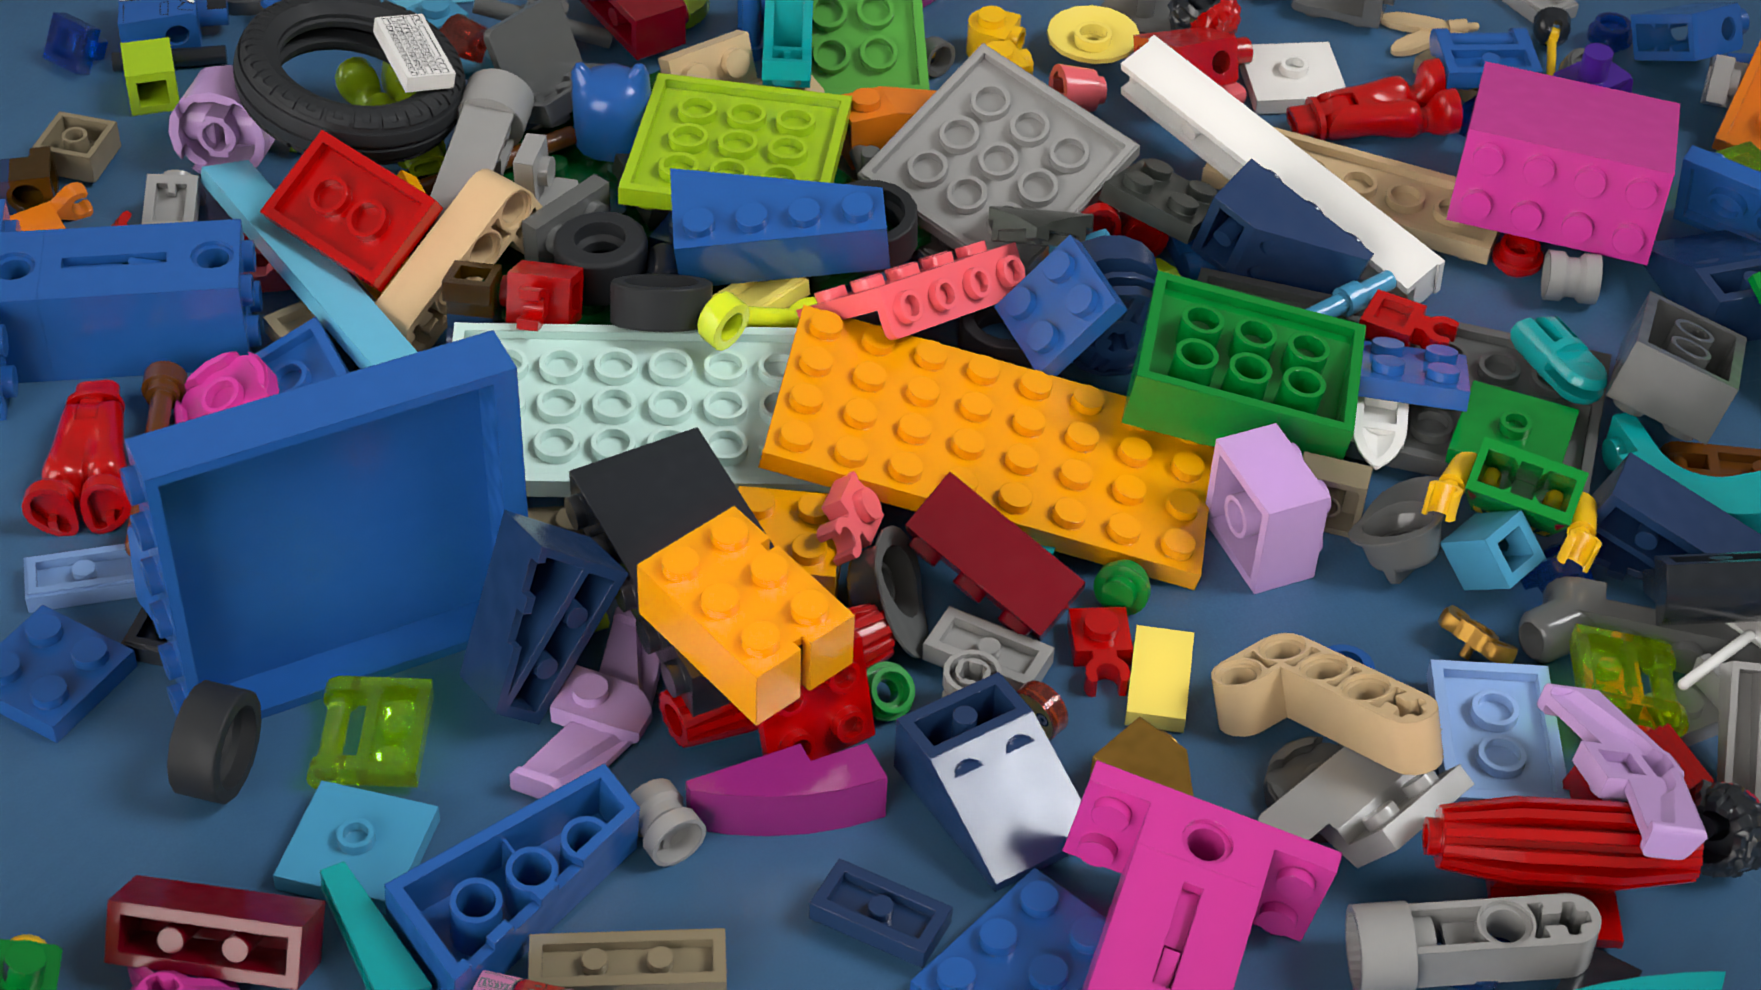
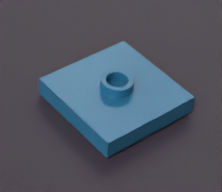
M321 780L273 874L275 889L326 901L321 890L320 870L345 861L381 914H386L384 884L420 865L440 821L439 806Z

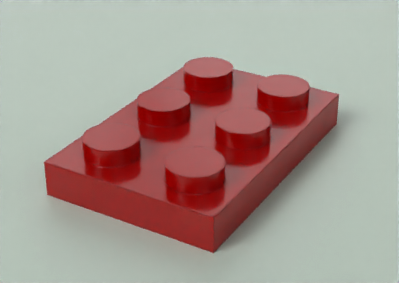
M321 130L260 210V213L276 226L379 292H382L441 213L443 207L434 198L329 133Z

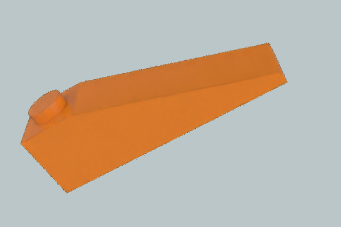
M878 86L874 88H860L854 92L842 94L852 96V109L841 152L852 170L855 169L849 155L853 147L857 145H872L881 150L931 98L936 90Z

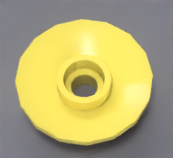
M1094 5L1075 6L1060 11L1050 20L1047 28L1049 43L1057 52L1074 61L1090 64L1113 63L1127 58L1134 52L1133 35L1139 34L1136 24L1125 14L1111 8Z

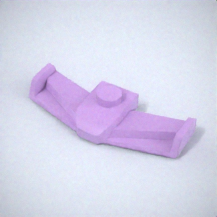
M620 607L616 608L600 671L597 672L576 665L550 705L551 722L565 727L522 767H517L510 773V788L512 790L540 799L603 763L609 767L627 748L640 741L653 719L652 705L661 673V662L656 653L647 654L643 649L636 630V619L631 610L623 612Z
M1547 683L1544 686L1537 701L1538 708L1547 715L1558 716L1582 739L1572 762L1589 784L1592 793L1606 801L1629 802L1642 836L1640 847L1645 856L1684 860L1707 840L1706 830L1684 780V771L1670 753L1664 751L1599 690Z

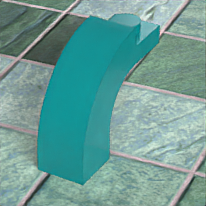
M765 0L762 85L810 88L813 0Z
M1628 413L1613 415L1607 437L1602 443L1603 461L1609 470L1614 471L1631 452L1761 534V471L1727 477L1706 476L1691 472L1670 461L1658 449L1636 416Z

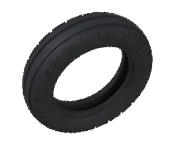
M381 0L278 1L265 8L249 22L238 41L233 62L235 87L244 109L254 122L271 137L287 147H292L293 150L304 154L319 132L324 130L379 165L407 161L421 156L439 145L450 134L457 123V109L466 87L463 65L457 51L446 36L428 21V25L456 73L454 88L418 91L411 97L392 104L361 106L340 103L316 95L300 86L285 72L282 65L290 59L305 53L321 50L357 52L390 64L373 33L375 18L416 13L386 0L383 2Z

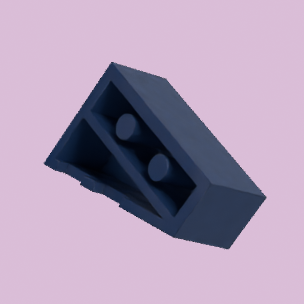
M1631 452L1591 495L1597 503L1595 537L1602 543L1593 563L1607 567L1606 576L1624 581L1626 574L1643 580V569H1655L1654 556L1761 551V534ZM1566 531L1565 536H1564V538H1563V540H1562V542H1561V544H1560V547H1559V549H1558V551H1557V553H1556L1555 558L1557 557V555H1558V553H1559V551H1560V549H1561V547H1562V545H1563V543H1564V541H1565V539H1566V537H1567V531ZM1570 559L1566 560L1569 563L1573 562V560Z
M504 510L459 676L495 714L539 725L629 573L591 537Z

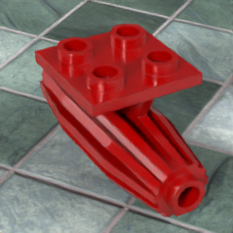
M871 603L849 607L848 609L855 615L853 663L809 691L802 684L801 654L800 698L757 726L733 703L693 717L682 697L673 698L669 691L665 689L659 694V707L663 715V721L669 729L668 732L679 746L687 748L759 729L763 756L801 744L810 761L837 753L876 735L866 668L891 658L895 652L893 647L895 642H897L887 622L884 610L879 611L878 607L874 604L871 605Z
M1509 796L1439 804L1435 817H1425L1422 830L1424 855L1433 856L1436 868L1485 879L1488 898L1563 893L1577 894L1585 897L1597 907L1601 915L1602 923L1595 947L1622 949L1624 943L1615 891L1694 883L1696 878L1700 876V869L1703 864L1704 842L1684 860L1645 856L1640 847L1642 836L1630 805L1620 801ZM1494 937V939L1500 942L1511 943L1504 938Z

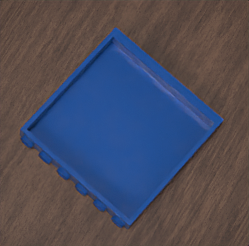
M494 330L125 439L130 466L120 468L122 483L131 506L139 505L140 512L130 515V521L141 552L147 550L149 552V557L141 559L139 562L150 595L158 594L159 600L149 603V609L160 639L167 637L168 643L158 645V650L168 679H176V684L167 686L168 696L176 718L190 691L203 680L255 692L261 704V719L466 650L503 512L507 510L528 517L517 367Z

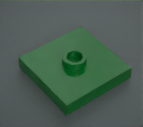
M1473 380L1467 412H1461L1448 447L1445 462L1450 463L1461 452L1478 454L1484 436L1563 463L1579 409Z

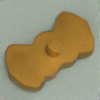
M1454 605L1445 608L1438 619L1439 625L1465 642L1459 652L1461 657L1469 660L1474 650H1476L1494 663H1513L1518 648L1500 641L1497 634L1490 628L1471 619L1467 613Z

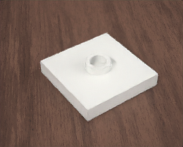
M1329 42L1253 44L1252 62L1239 66L1252 107L1257 115L1286 113L1287 107L1304 105L1307 97H1316L1321 93L1346 87Z

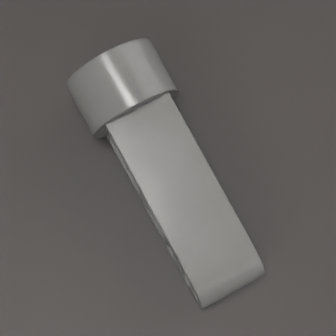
M492 68L479 70L470 76L457 109L458 116L456 117L457 125L430 195L443 207V210L428 229L429 231L476 172L482 169H491L503 176L513 146L522 139L534 106L532 90L518 76L505 70Z
M1571 893L1408 904L1406 901L1349 904L1345 918V939L1351 983L1354 990H1416V988L1576 977L1585 972L1590 965L1601 928V915L1591 901ZM1494 937L1504 938L1511 943L1500 942L1494 939Z

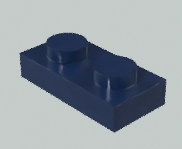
M840 858L809 903V919L921 968H924L952 922V906Z

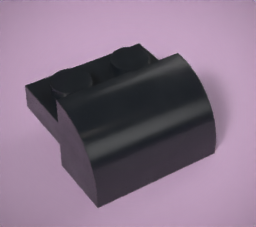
M1761 551L1654 556L1655 569H1643V592L1655 601L1657 626L1761 621Z

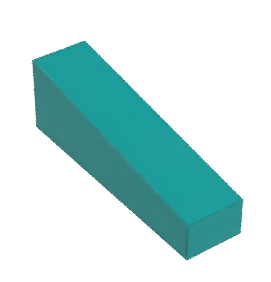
M345 861L321 869V890L366 989L432 990L431 983Z

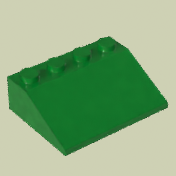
M1157 271L1121 423L1215 447V442L1218 438L1277 423L1290 443H1295L1298 446L1302 456L1305 451L1343 460L1355 429L1366 325Z

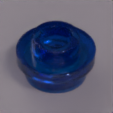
M1601 13L1589 25L1587 38L1591 43L1607 45L1613 50V53L1625 50L1633 42L1631 21L1619 13Z

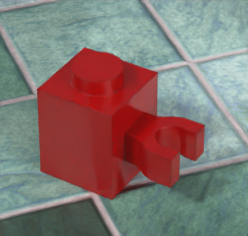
M520 261L508 271L507 275L503 276L500 284L499 301L502 307H506V323H517L516 329L537 332L542 328L543 324H576L582 318L583 268L536 261Z

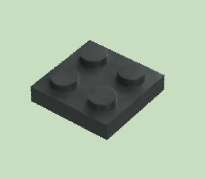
M1143 158L1105 181L1098 200L1188 244L1195 239L1210 204L1217 194V190L1205 182L1198 180L1189 181L1173 173V168L1161 160Z

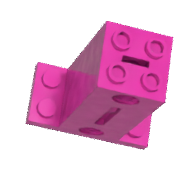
M1097 760L1062 851L1081 858L1089 865L1105 867L1121 873V877L1082 990H1233L1252 924L1260 926L1270 934L1286 936L1301 942L1337 874L1342 852Z

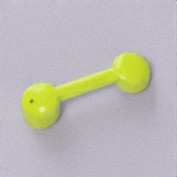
M723 291L714 295L701 311L697 323L698 333L713 348L722 351L733 345L746 327L797 328L799 317L796 310L803 308V305L810 306L816 304L817 301L815 297H807L791 304L789 308L748 306L733 293Z

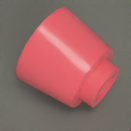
M1056 64L1052 68L1048 85L1088 112L1096 111L1098 105L1105 103L1107 97L1106 80L1103 76H1099L1096 70L1064 64Z

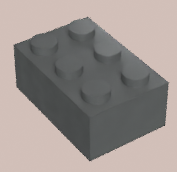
M1650 291L1620 344L1606 396L1614 399V404L1630 415L1641 417L1645 414L1663 423L1664 429L1678 439L1684 441L1695 439L1707 444L1739 390L1747 338Z

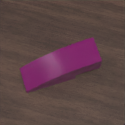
M867 743L812 761L808 758L802 745L798 744L687 780L686 807L694 810L706 826V832L746 836L812 834L848 828L884 818L886 814L888 778Z

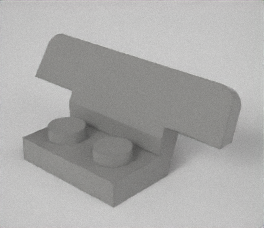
M1344 746L1259 816L1258 821L1310 840L1319 832L1339 852H1342V855L1356 868H1360L1397 851L1423 829L1425 817H1435L1439 804L1455 802L1474 783L1460 764L1438 775L1434 770L1426 774L1404 775Z

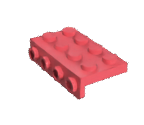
M985 240L956 248L957 258L955 259L953 258L952 251H943L918 259L919 266L917 262L914 263L913 261L884 270L887 279L885 281L883 274L880 273L850 281L852 292L847 293L845 284L814 293L817 303L810 306L834 312L842 320L878 311L885 336L890 340H895L997 304L1026 277L1025 269L1020 259L1016 242L987 249ZM802 308L796 310L799 319L802 312Z

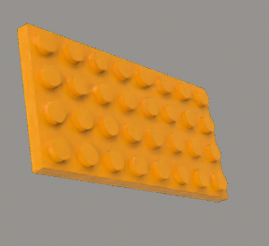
M803 305L758 468L829 488L832 487L835 480L847 476L849 472L855 471L858 480L865 487L873 490L880 502L915 512L944 477L951 472L1040 545L1055 547L1057 552L1103 565L1117 560H1131L1142 566L1149 578L1195 590L1202 574L1209 511L1206 505V497L1215 447L1201 445L1193 441L1121 423L1127 396L1053 375H1047L1042 371L1028 369L993 359L986 355H979L912 335L890 340L885 336L880 325L870 324L853 318L842 320L834 312Z

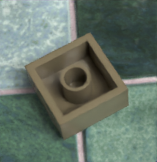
M59 111L32 148L51 147L58 176L96 183L121 148V141L116 121Z
M1304 451V462L1317 480H1322L1326 484L1331 497V509L1327 513L1324 532L1349 538L1348 532L1363 515L1373 467Z

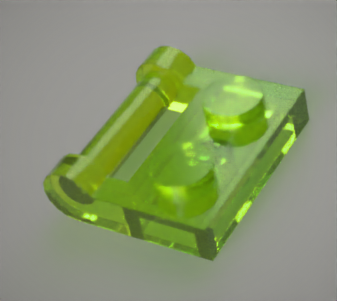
M1575 623L1569 639L1575 686L1599 690L1636 725L1652 727L1654 730L1660 725L1663 727L1669 723L1680 738L1684 736L1689 730V720L1685 707L1678 702L1673 671L1677 663L1673 646L1659 639ZM1639 665L1642 672L1649 676L1652 697L1644 695Z
M335 676L330 678L326 682L323 702L327 706V712L318 755L313 757L309 763L306 778L308 784L316 790L321 780L341 785L418 788L434 699L432 679ZM358 706H366L357 755H343L351 712Z

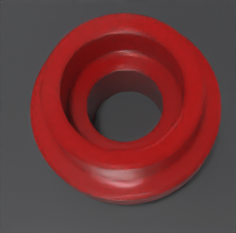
M1506 234L1502 237L1501 241L1495 245L1492 254V261L1495 266L1506 275L1516 278L1537 273L1541 269L1544 260L1539 241Z

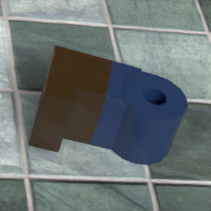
M50 146L30 148L29 157L0 159V199H6L9 216L48 202L59 192V178Z
M454 260L442 280V301H445L447 305L446 344L453 342L454 322H502V306L499 301L502 265ZM469 277H480L483 278L485 281H475L466 279Z

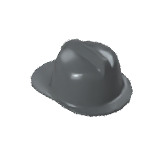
M1416 477L1386 489L1370 504L1361 519L1348 532L1350 542L1363 547L1372 567L1379 571H1384L1387 580L1391 584H1400L1415 569L1427 565L1439 555L1441 549V522L1446 515L1434 511H1429L1427 515H1424L1421 512L1429 482L1439 480L1440 477Z
M890 525L881 530L876 545L862 550L858 558L849 562L847 574L849 607L871 603V605H876L879 611L884 610L892 633L901 647L911 657L922 659L923 643L929 636L922 600L920 566L916 553L908 546L910 543L909 537L901 528Z

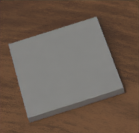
M982 43L857 174V179L881 180L896 184L907 191L917 204L918 225L954 250L985 240L987 249L1009 243L991 241L992 228H990L988 222L990 206L1081 213L1088 206L1098 201L1105 181L1127 169L1139 156L1140 145ZM1016 244L1020 259L1024 265L1025 276L1049 254V246Z

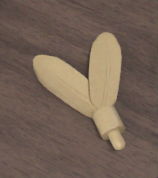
M1407 12L1384 13L1381 24L1389 29L1411 32V34L1396 40L1392 44L1390 53L1394 56H1411L1429 49L1430 33L1433 28H1448L1450 33L1475 32L1480 28L1477 22L1468 23L1466 18L1445 21L1439 18Z

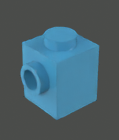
M1522 510L1475 513L1440 543L1464 591L1511 589L1546 559Z

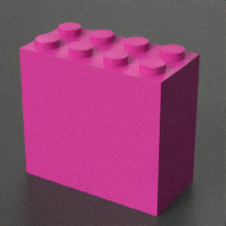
M1485 61L1446 220L1648 265L1675 175L1680 103Z

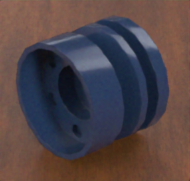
M1102 235L1082 241L1081 243L1128 310L1073 362L1083 371L1098 376L1127 375L1133 371L1158 267L1154 254L1142 242L1126 236Z

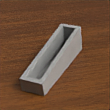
M1729 661L1720 664L1717 782L1737 783L1743 786L1745 790L1755 794L1760 803L1761 663Z

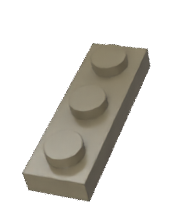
M725 928L529 934L528 980L572 990H727Z

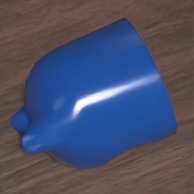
M577 62L571 71L576 146L584 155L590 158L614 162L616 154H630L651 95L649 72L644 63H637L632 68L610 63L589 69L584 63Z

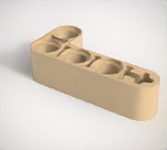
M482 169L476 172L375 304L417 351L430 349L447 328V305L445 301H442V280L454 260L495 264L508 246L524 254L521 221L543 208V206L529 190L493 170ZM469 277L466 280L482 281L483 278Z
M1280 633L1268 636L1222 661L1211 672L1219 729L1225 734L1237 737L1255 735L1288 717L1404 775L1426 774L1436 770L1443 762L1439 707L1434 698L1304 636L1294 633Z

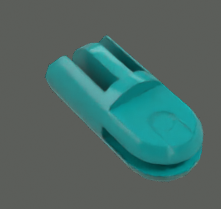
M1559 316L1538 317L1535 320L1526 318L1516 322L1511 329L1510 335L1515 349L1561 397L1581 405H1590L1600 400L1604 394V389L1607 387L1609 375L1604 365L1589 351L1588 347Z

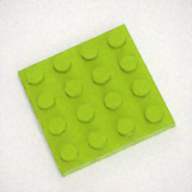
M658 73L618 186V204L637 206L647 210L662 209L672 211L670 168L834 183L849 124L852 96Z

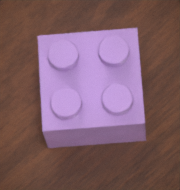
M1277 423L1216 439L1206 497V505L1209 508L1207 526L1254 594L1313 578L1319 552L1323 548L1322 537L1327 513L1331 509V497L1326 484L1322 480H1317L1304 462L1298 446L1295 443H1290Z

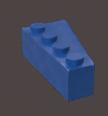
M670 168L673 244L679 275L705 278L712 282V286L890 269L883 188Z
M603 763L384 884L386 921L431 983L433 990H472L481 972L484 970L505 974L529 951V934L548 933L637 849L640 807L606 764Z

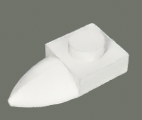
M1358 396L1355 429L1351 441L1355 442L1359 453L1374 470H1378L1394 459L1399 451L1404 448L1407 435L1409 404Z

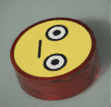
M1031 680L1016 691L1035 713L1049 741L1067 727V708L1062 698L1050 686Z

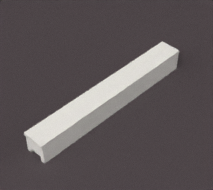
M1155 35L1150 37L1149 42L1121 63V70L1130 76V81L1121 87V94L1227 179L1231 180L1252 158L1265 169L1275 172L1285 185L1303 199L1316 204L1326 217L1344 231L1357 236L1364 246L1374 253L1358 282L1389 270L1395 276L1397 285L1395 289L1388 293L1418 303H1422L1432 293L1436 294L1440 290L1445 264L1444 259Z

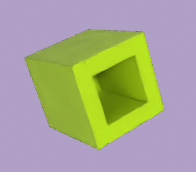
M169 37L120 43L132 116L173 111L180 99Z

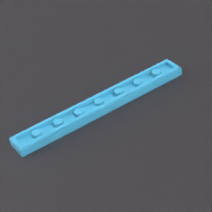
M249 160L202 167L200 182L232 219H241L244 234L250 240H254L256 248L360 369L417 353V350L344 268L276 226L260 213V210L275 192V189Z

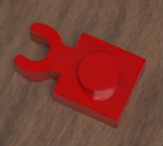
M1379 289L1359 321V324L1366 325L1365 338L1373 340L1376 337H1390L1402 341L1406 347H1410L1411 343L1420 346L1421 349H1426L1428 345L1433 344L1449 346L1450 342L1454 343L1459 323L1449 317L1425 316L1427 305Z
M1126 607L1069 608L1067 629L1073 667L1086 666L1084 678L1085 693L1088 697H1096L1098 681L1108 679L1117 685L1119 696H1126L1130 679L1128 665H1131L1133 655Z

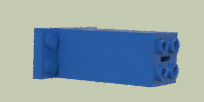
M0 199V421L7 420L9 398H16L18 396V383L143 376L146 368L157 361L174 362L180 365L186 373H192L206 361L223 353L236 351L242 356L248 355V352L252 353V347H261L260 317L253 314L254 312L263 311L262 288L260 280L254 281L253 275L250 274V272H256V250L254 240H244L241 219L21 231L19 220H10L6 199Z

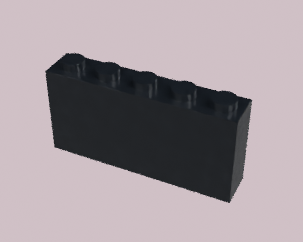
M696 427L570 470L571 496L564 498L568 519L576 531L583 529L588 537H591L629 573L615 596L616 602L623 612L631 610L636 619L637 634L647 654L656 653L659 658L662 677L670 695L673 698L681 696L693 717L732 703L639 613L637 564L733 506L738 508L765 533L699 428ZM770 541V549H772L774 545ZM801 644L800 646H798V647L801 649V654H802V646H803V644Z

